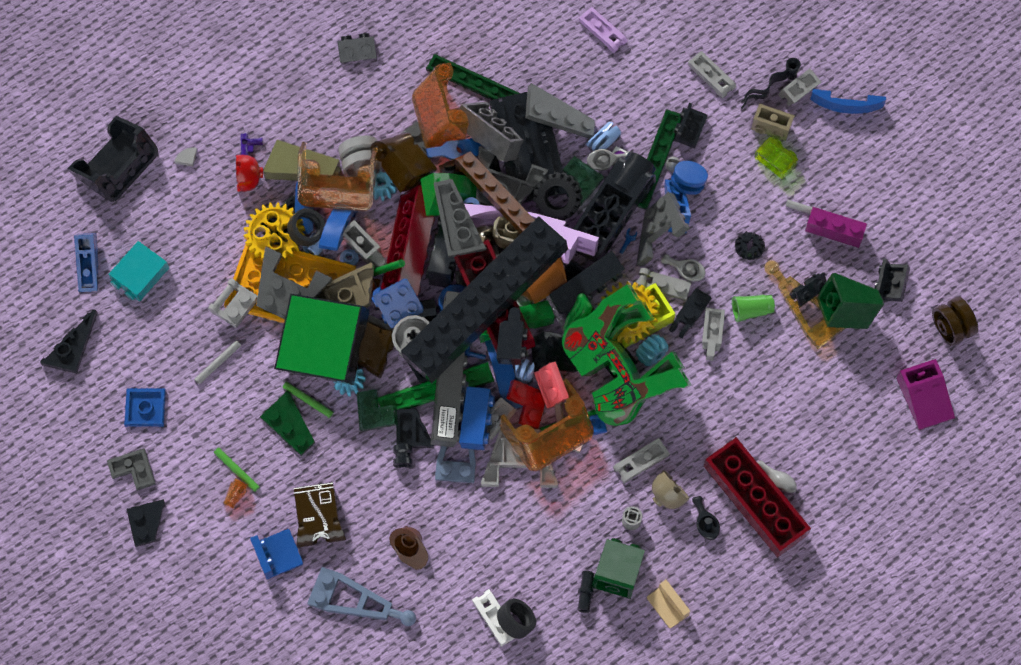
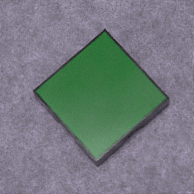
M290 293L274 369L283 373L318 377L332 382L354 385L359 363L360 345L365 335L370 309L361 305Z

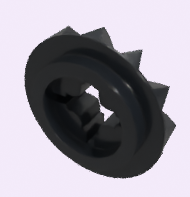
M746 231L743 234H739L735 241L737 254L747 260L759 258L765 249V241L755 231ZM753 239L752 242L754 246H752L751 249L747 251L748 248L747 244L745 243H749V241Z

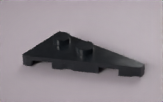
M93 309L90 313H87L82 318L83 321L76 328L73 327L63 337V340L53 347L54 350L40 361L41 365L77 374L97 316V311Z

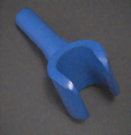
M631 228L627 229L626 240L619 253L623 254L630 242L636 240L637 231L635 235L631 236L629 235Z
M470 346L465 350V355L468 358L486 359V355L470 352Z

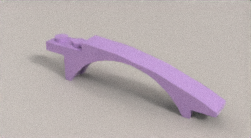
M464 204L476 228L494 225L497 217H503L495 206ZM528 212L534 219L538 216L567 240L568 250L561 256L563 263L569 264L576 251L595 256L599 237L565 227L566 221Z

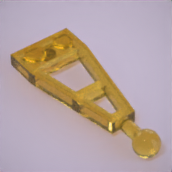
M770 260L766 262L764 266L765 272L768 275H774L780 282L778 288L804 334L817 349L846 329L827 327L825 319L810 329L799 310L798 301L794 302L787 290L789 285L795 289L800 283L791 276L785 278L779 271V264L776 261ZM815 296L810 302L820 309L817 296Z

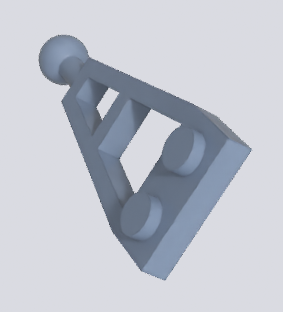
M465 381V385L461 389V393H464V402L460 404V411L462 412L464 411L466 390L469 384L467 381ZM441 446L436 463L435 480L474 483L476 469L474 449H468L470 463L443 461L447 447Z
M324 567L320 570L307 602L309 606L326 612L387 620L388 616L401 620V623L405 626H412L416 622V615L413 611L406 610L401 612L392 609L393 605L391 602L343 574ZM338 581L362 594L356 608L329 605ZM368 598L384 606L383 612L364 610Z

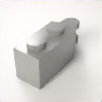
M355 220L351 222L343 232V240L366 264L371 262L376 268L386 265L380 246Z

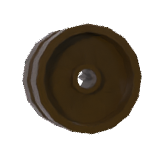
M955 297L949 300L947 305L941 304L933 309L932 318L944 341L950 346H954L962 342L964 338H970L978 333L977 319L973 310L963 298Z

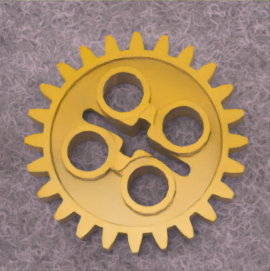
M277 202L276 207H273L272 203H269V208L262 205L261 211L257 208L255 209L256 215L250 214L252 220L245 221L249 226L243 228L246 232L243 235L244 239L247 240L245 243L247 247L250 246L249 251L251 253L255 252L256 258L261 255L263 261L266 247L281 253L285 261H287L286 255L294 256L293 250L300 251L297 246L298 244L290 238L289 234L283 233L287 228L289 219L294 215L293 207L288 210L287 204H285L281 208L279 202ZM273 217L277 218V221L274 223L268 222ZM299 219L296 223L298 231L305 236L303 233L305 231V227L302 225L303 220ZM259 232L266 233L263 237H257ZM276 242L281 243L277 248L271 247Z
M619 282V288H616L612 285L613 291L609 292L608 290H606V294L610 296L617 290L624 287V285L621 282ZM634 282L632 287L639 299L646 303L653 316L659 314V311L654 310V308L659 306L658 303L653 302L656 297L654 295L649 296L651 291L649 289L645 290L644 285L638 288V283ZM655 318L651 322H638L637 327L631 329V325L619 334L617 341L622 343L625 340V343L629 344L630 339L637 343V337L644 340L643 334L650 335L648 329H655L652 322H658V319Z

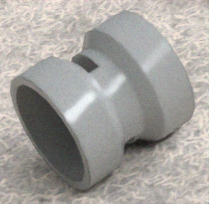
M631 506L626 508L622 517L623 526L628 530L639 528L642 521V512L637 507Z

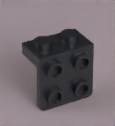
M543 331L533 337L536 345L531 348L534 372L539 371V369L552 362H556L559 371L570 373L578 371L563 349V334Z

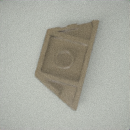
M372 263L366 264L332 280L315 298L364 307L371 306L374 265Z

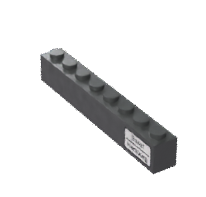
M446 292L443 309L459 294L458 292ZM465 351L436 379L430 445L454 447L460 440L461 430H458V423L462 422L463 412L460 411V404L464 402V393H461V389L466 381L463 367L467 366L468 359L465 356Z

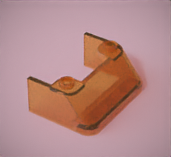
M302 142L298 152V202L306 207L369 210L374 201L377 147L373 148L370 164L360 166L357 177L320 174V165L314 160L306 159V142Z
M567 378L563 382L569 396L565 402V410L568 416L538 434L529 425H522L515 429L505 414L501 416L500 430L526 467L531 471L541 470L590 441L593 437L594 428L584 401Z

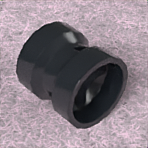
M409 444L394 445L393 453L396 456L393 459V466L396 468L412 467L413 460L410 455L413 453V446Z

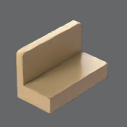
M667 580L661 582L659 588L647 596V600L669 628L674 627L690 614L689 608Z

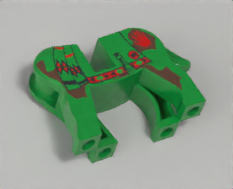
M627 284L603 299L593 312V307L584 293L578 294L575 304L565 321L562 345L565 353L581 376H592L608 365L614 375H618L617 378L592 393L596 413L604 423L612 426L626 425L636 418L646 399L663 395L675 388H688L692 385L683 371L685 367L676 352H670L640 378L632 359L616 341L619 334L628 326L638 322H651L655 319L646 303L641 302L631 285Z

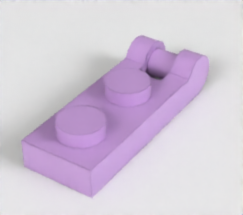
M593 7L579 17V22L613 53L618 51L620 45L627 43V38ZM612 37L616 38L614 42L611 40Z

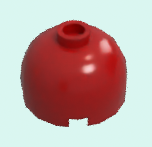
M236 155L237 192H247L255 189L259 184V178H263V167H259L258 161L250 155Z

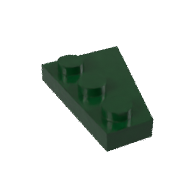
M288 390L260 416L300 456L315 444Z

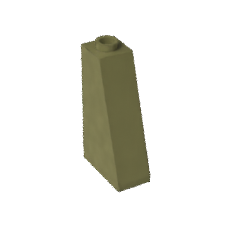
M276 140L263 170L265 179L298 181L301 177V161H311L310 177L313 182L334 183L335 179L340 177L342 167H340L339 159Z

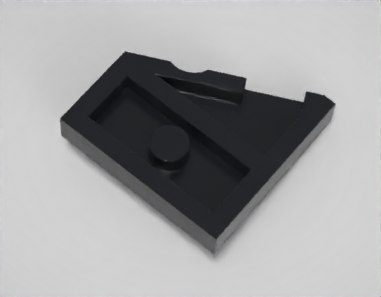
M396 409V445L409 444L413 448H434V445H430L431 438L417 410Z
M164 499L127 508L135 547L155 542L163 507L165 506Z

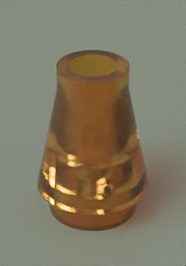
M235 478L233 482H230L223 504L233 509L248 492V485Z

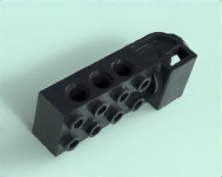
M629 152L626 157L622 156L618 159L573 228L574 230L599 237L597 252L595 256L576 251V253L594 263L608 253L639 203H643L656 183L654 174L656 168L649 160L634 152Z

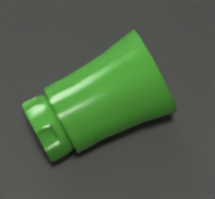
M772 295L732 297V310L737 323L775 312V303Z

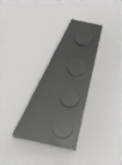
M532 83L528 85L526 119L588 139L594 136V119Z
M453 179L435 182L434 188L448 258L485 251L486 247Z

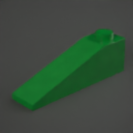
M432 173L422 178L421 186L426 216H440L434 188L435 182L453 179L463 201L469 197L476 199L477 187L467 176L451 173Z

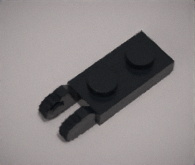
M695 288L677 314L669 331L673 333L677 329L680 322L683 323L685 327L679 333V337L683 339L708 306L712 297Z

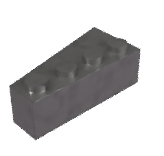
M488 102L461 104L454 124L462 132L471 136L475 142L484 146L485 150L497 156L498 160L502 162L516 160L523 139L512 128L506 127L507 122L504 119H499L497 117L498 113L494 109H489Z

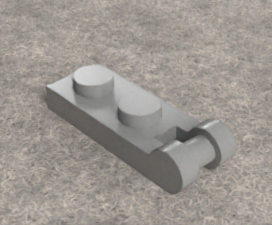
M702 51L688 61V66L722 99L727 96L730 90L733 91L736 88L735 82Z
M640 268V278L636 281L638 288L641 285L647 288L656 283L663 295L684 301L687 300L691 282L652 272L647 268ZM647 278L653 279L652 284L646 282Z
M658 438L615 464L613 469L616 473L620 474V479L625 484L669 457L670 453ZM628 465H629V466L631 467V469H632V470L629 471V472H627L626 469H625V467L628 466Z

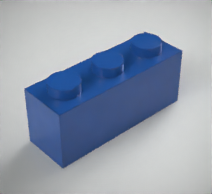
M467 387L459 440L460 446L463 449L485 450V445L489 444L490 433L487 430L488 426L492 424L490 408L494 407L495 396L492 395L491 390L488 388Z

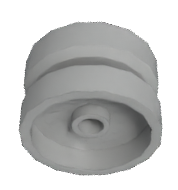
M357 136L340 144L338 151L345 176L359 178L372 175L373 171L377 173L379 169H382V162L377 161L371 153L372 143L378 141L375 137Z
M417 315L407 316L395 325L392 341L403 359L401 350L430 323L424 317Z

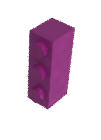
M812 207L805 231L859 248L867 223Z

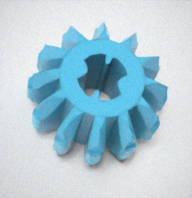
M379 169V173L373 171L372 176L367 177L366 189L369 196L374 195L375 200L380 196L381 200L384 201V196L391 199V194H396V186L386 172L382 173L381 169Z
M654 334L639 345V348L636 350V356L645 366H652L665 356L669 349L668 344L659 334Z
M357 368L354 385L333 382L335 383V389L340 390L341 395H344L346 391L348 396L352 395L351 391L358 394L357 388L363 389L364 385L362 383L366 381L365 376H363V370H358Z

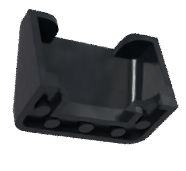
M115 116L109 123L107 132L111 139L88 164L82 159H77L67 168L74 177L110 202L118 200L158 154L156 144L144 128L119 116Z

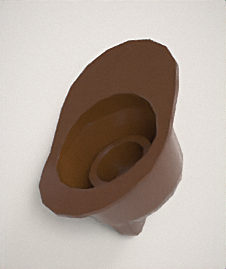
M404 526L391 532L389 537L390 544L403 563L415 570L426 566L428 553L422 543V535L417 529Z

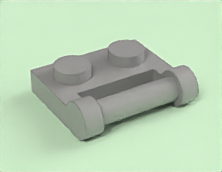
M230 278L227 282V287L214 304H210L208 310L237 328L257 302L258 296ZM232 291H237L238 293L225 310L219 309Z

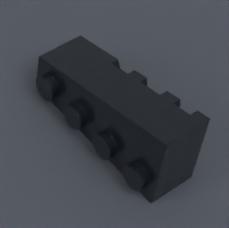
M439 216L437 225L439 230L434 236L433 244L435 245L434 249L431 250L426 278H428L429 285L446 288L452 285L456 262L454 257L448 258L441 218Z
M610 251L549 294V301L564 320L573 308L578 294L584 293L590 302L595 295L609 288L608 285L612 282L620 281L624 277L625 268L613 251Z

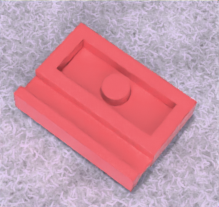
M556 362L549 363L539 369V371L534 372L547 409L569 398Z

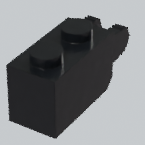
M514 307L509 310L508 321H503L499 325L498 364L522 365V360L526 359L527 348L524 347V340H528V328H525L522 321L521 311Z

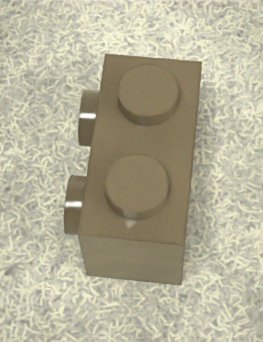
M759 103L751 129L759 134H767L777 140L786 141L795 115Z

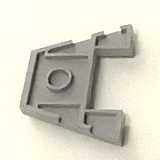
M500 429L485 474L481 480V487H499V468L504 467L540 468V488H558V482L540 429Z

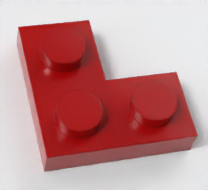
M515 379L512 380L506 399L523 406L518 424L530 429H538L545 407L541 391Z

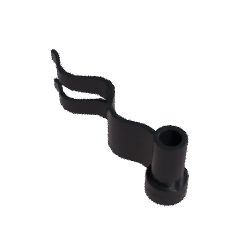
M789 58L786 62L785 71L776 72L770 76L767 89L749 90L741 101V104H743L741 109L745 107L749 99L767 98L770 93V86L773 83L784 81L787 78H790V80L796 79L801 66L799 59Z

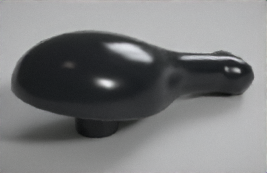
M701 496L693 497L692 502L698 510L696 522L698 532L707 540L716 539L720 533L718 519L704 508Z

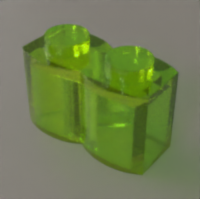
M769 137L756 150L754 155L755 159L782 180L798 162L797 155L792 150L785 149L780 140Z

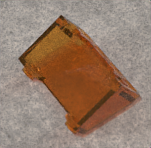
M451 63L437 65L412 94V103L426 149L441 147L447 141L462 140L466 137L469 125L467 115L460 109L450 110L446 99L448 95V80L453 75Z

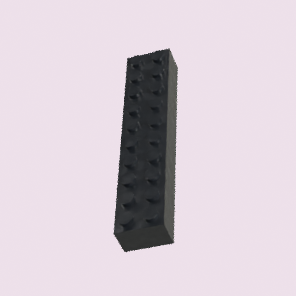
M538 216L401 350L404 359L432 384L568 250L567 240Z

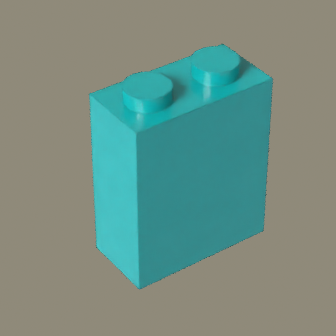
M137 241L108 275L112 286L118 290L122 288L126 291L125 295L131 300L137 299L140 302L168 271L169 266L167 261Z

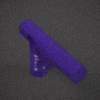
M247 133L240 134L241 155L253 153L254 145H263V138L248 139Z

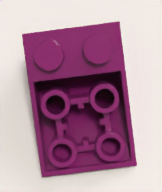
M936 359L899 372L896 379L918 430L955 419L945 379Z

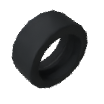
M303 208L298 210L289 219L287 225L288 234L296 244L312 246L320 240L325 221L317 211ZM300 218L310 219L315 224L316 234L313 237H306L298 231L296 223Z
M509 599L497 611L499 625L503 631L513 638H524L536 626V618L533 611L525 602L519 599ZM511 612L520 619L522 625L513 618Z

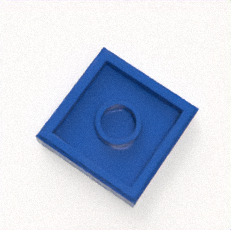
M127 388L124 426L164 427L166 389Z

